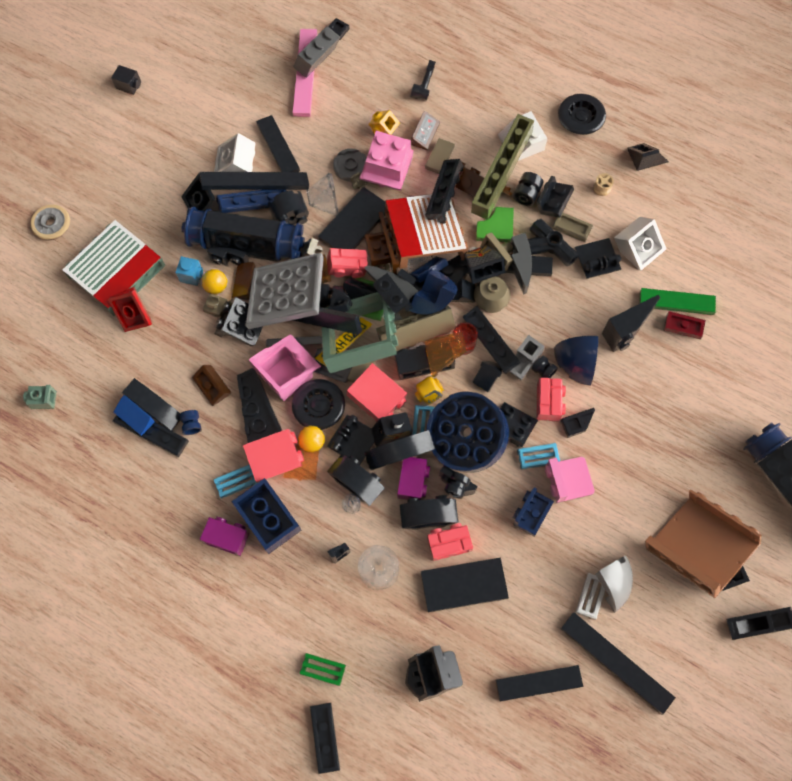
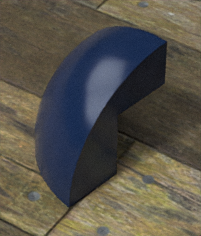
M435 269L428 273L422 290L414 295L411 303L413 308L409 311L417 314H433L441 311L455 297L457 286L441 272Z
M599 336L568 338L555 345L554 354L556 362L572 380L591 386L597 361Z

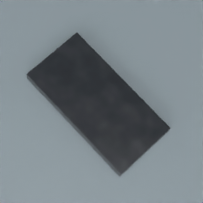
M363 186L318 236L319 240L331 248L356 249L365 239V235L369 234L379 223V212H382L383 216H385V201Z
M501 557L421 571L428 613L509 599Z

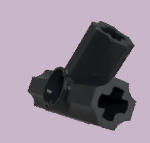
M537 219L530 227L529 231L536 236L535 238L528 239L531 255L549 252L559 258L566 266L572 265L579 257V254L563 240V235L558 231H554L542 219Z

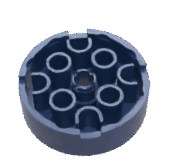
M469 391L451 394L441 403H438L429 416L426 431L429 430L435 447L432 452L437 460L451 469L466 473L483 471L494 465L503 455L509 439V427L502 410L484 395ZM470 427V435L464 437V430Z

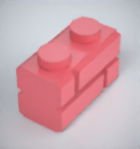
M330 248L327 254L328 275H334L337 278L344 276L361 278L365 276V267L368 265L366 250Z
M539 378L537 382V420L560 421L562 415H565L566 405L562 404V397H565L566 386L562 385V379Z
M461 523L453 524L450 526V529L442 531V528L431 530V534L427 535L433 561L473 550L467 525L462 526Z

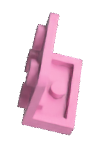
M584 457L558 462L557 458L548 460L545 466V473L547 478L550 479V490L552 496L556 499V503L590 496L594 493L595 490Z

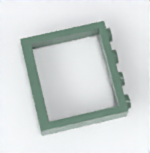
M378 292L352 299L353 305L346 313L362 316L384 310L387 339L336 354L335 330L322 327L323 361L329 373L397 355L396 346H399L397 336L394 334L397 333L396 325L393 321L395 320V315Z

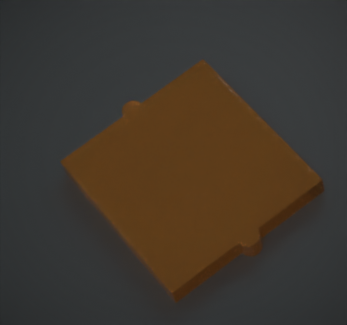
M296 445L297 451L301 450L305 461L302 462L303 466L285 472L284 478L298 479L299 481H302V479L316 480L319 451L313 453L305 452L299 445Z

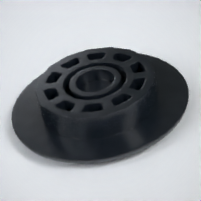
M579 93L573 94L562 101L558 109V118L568 131L587 135L598 131L604 125L606 110L601 101L596 97Z
M315 379L304 383L297 389L292 399L293 415L304 427L312 425L320 430L330 428L341 419L345 410V398L340 388L324 379Z

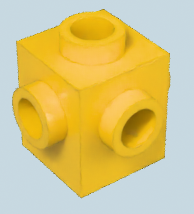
M390 110L375 112L368 125L372 128L374 134L376 131L391 135L400 123Z

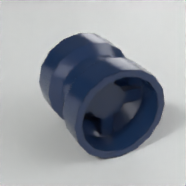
M187 410L179 414L180 421L183 423L182 433L184 435H193L202 431L201 424L198 422L199 412L197 410Z

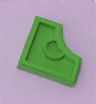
M496 207L494 214L488 220L478 221L476 241H483L486 234L492 232L499 242H511V237H513L514 208Z

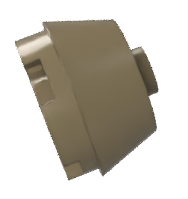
M497 276L480 281L474 289L476 304L488 313L501 311L510 301L511 294L507 284Z

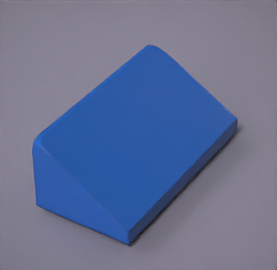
M125 395L122 396L113 411L141 436L155 422Z

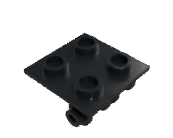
M609 238L575 247L576 252L579 254L578 258L586 279L621 270L619 264L621 256L615 253Z
M504 402L500 409L507 419L509 427L508 441L511 438V443L523 448L538 420Z
M346 415L327 447L340 455L343 454L347 457L352 455L361 465L366 457L364 452L369 451L375 441L370 427L358 421L355 415Z

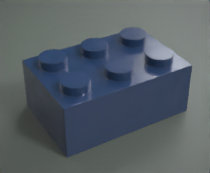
M265 478L231 501L268 554L302 531Z

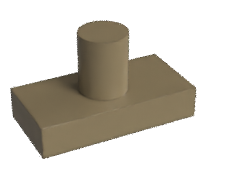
M492 232L486 234L480 247L487 245L504 257L505 271H507L513 261L509 255L513 251L512 244L506 242L501 245Z

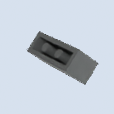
M328 26L325 27L298 54L293 67L307 78L335 50L340 36Z

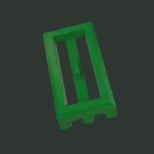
M306 653L300 674L340 686L346 665ZM309 659L341 668L340 672L308 663ZM306 668L338 676V680L307 672Z

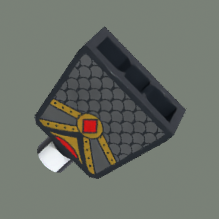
M490 246L471 247L464 254L466 269L472 284L506 273L504 257Z
M406 412L382 417L371 428L376 447L412 435V428Z

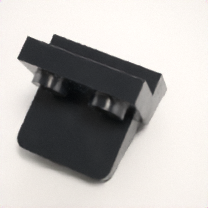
M440 645L431 647L424 653L415 654L408 659L409 665L405 684L414 696L418 698L419 702L438 697L446 691L463 685L453 651L442 652Z

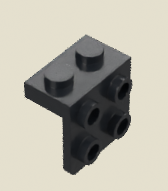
M235 297L224 303L222 307L223 314L215 324L217 329L214 334L219 337L228 334L250 346H254L257 343L263 326L253 329L246 327L249 304Z

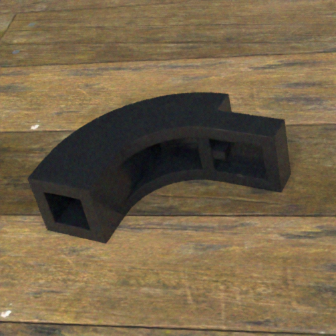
M428 430L381 445L364 453L371 471L434 450L435 447Z

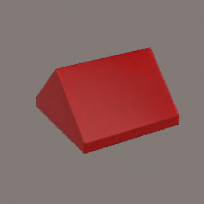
M135 287L107 299L124 332L152 325V320Z

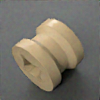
M607 173L598 175L593 187L594 192L599 196L608 195L614 183L613 177Z

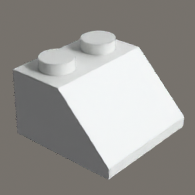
M532 111L522 115L534 120L533 133L519 160L545 150L547 137ZM515 118L498 134L502 143Z
M238 133L219 145L214 172H252L255 142Z
M639 217L614 237L620 253L638 270H642L666 250L655 219Z

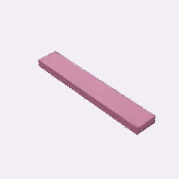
M300 29L298 54L317 36V29ZM314 71L307 78L300 72H296L293 116L311 117Z

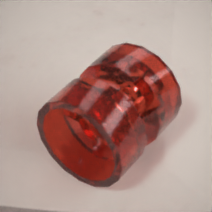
M463 322L454 328L452 347L456 353L467 355L474 351L478 336L474 325Z

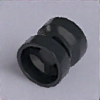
M543 355L535 362L531 369L535 373H539L541 378H551L558 370V367L550 364L548 358Z
M454 471L450 476L451 481L446 484L444 491L455 498L462 499L465 494L464 489L469 486L471 480L467 476Z

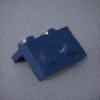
M535 487L531 492L527 490L522 499L525 502L522 509L518 507L512 517L515 519L514 526L533 537L537 534L554 503L553 500L536 492L537 488Z

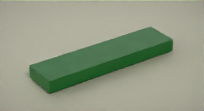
M641 288L639 304L656 295L660 296L654 309L714 315L716 313V296L648 288Z

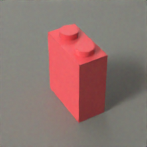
M373 363L350 386L346 394L376 422L382 417L394 415L392 412L396 408H402L407 401L405 399L407 392Z
M286 429L243 445L256 483L264 478L268 479L303 466L302 462L305 460L301 450L297 451L295 443H298L294 431L291 432L290 429Z

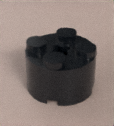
M289 190L274 196V201L272 203L268 202L273 220L280 221V223L284 220L287 224L292 225L306 223L309 211L300 191L294 193L293 190Z

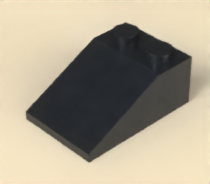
M659 295L608 320L602 335L613 352L617 350L623 351L630 346L631 341L659 301Z

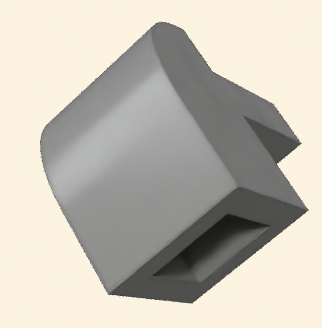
M528 335L517 349L516 357L521 363L509 372L522 380L542 355L544 345Z

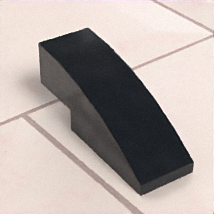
M134 378L122 392L123 395L167 429L173 431L180 422V413Z
M791 607L726 619L731 638L736 640L792 629Z

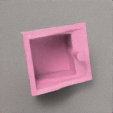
M376 131L360 179L378 184L381 188L389 187L401 191L413 159L414 150L411 149V140Z
M291 334L249 359L255 371L283 401L294 394L301 385L312 379L313 372L321 367Z

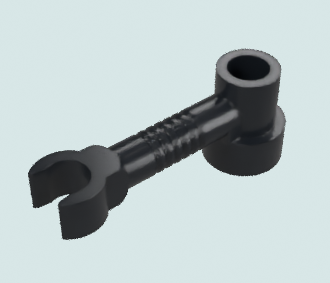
M429 60L422 84L413 85L411 98L428 99L430 90L427 88L436 61Z

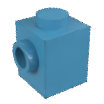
M181 256L175 273L181 283L198 286L203 275V268L199 260Z

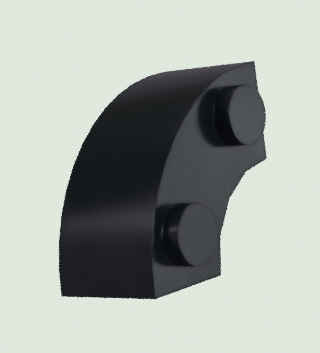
M341 454L327 472L338 484L350 491L359 501L370 506L385 488L380 483L381 479L372 472L370 474L352 455L347 457Z
M439 495L435 499L426 500L411 498L407 500V503L399 505L402 529L418 530L428 527H445L459 523L456 499L447 498V495Z

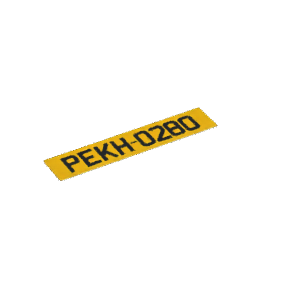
M361 317L359 320L362 332L359 335L344 332L335 340L336 354L348 348L373 324ZM322 351L315 359L325 365Z

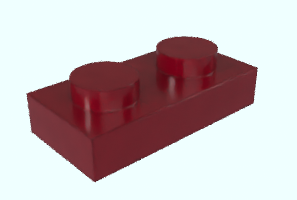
M668 311L663 331L701 340L706 320Z

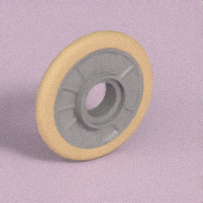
M59 205L43 206L31 218L32 232L41 239L50 240L58 238L68 229L70 217L68 212ZM54 219V223L46 225L47 220Z

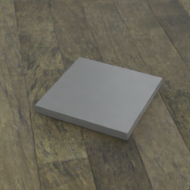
M322 253L254 268L246 327L253 329L318 315L323 268Z

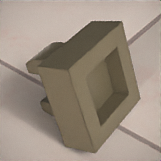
M311 238L306 241L301 257L313 255L315 251L318 253L322 252L323 248L317 246L318 240Z
M209 294L203 311L221 318L223 314L222 307L227 299Z

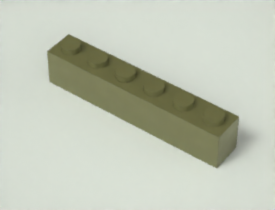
M517 114L472 201L471 213L488 220L533 133L534 120Z

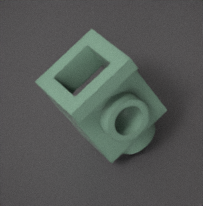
M51 385L28 386V391H25L23 394V400L31 409H54L57 391Z

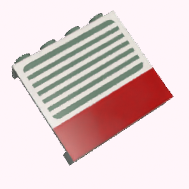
M114 220L86 248L82 249L72 261L68 262L62 270L69 279L72 278L103 304L109 313L115 316L107 299L132 287H135L138 293L166 265L157 253Z

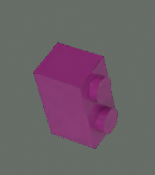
M410 457L403 460L397 493L398 499L419 498L421 500L422 497H426L427 485H424L425 477L429 478L430 473L427 459Z
M216 516L213 519L209 517L200 541L206 545L241 557L249 533L245 530L246 527L241 524L234 523L233 526L227 524V520Z

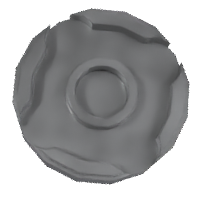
M357 149L340 151L333 162L336 175L344 181L351 182L350 177L352 175L362 173L366 155Z

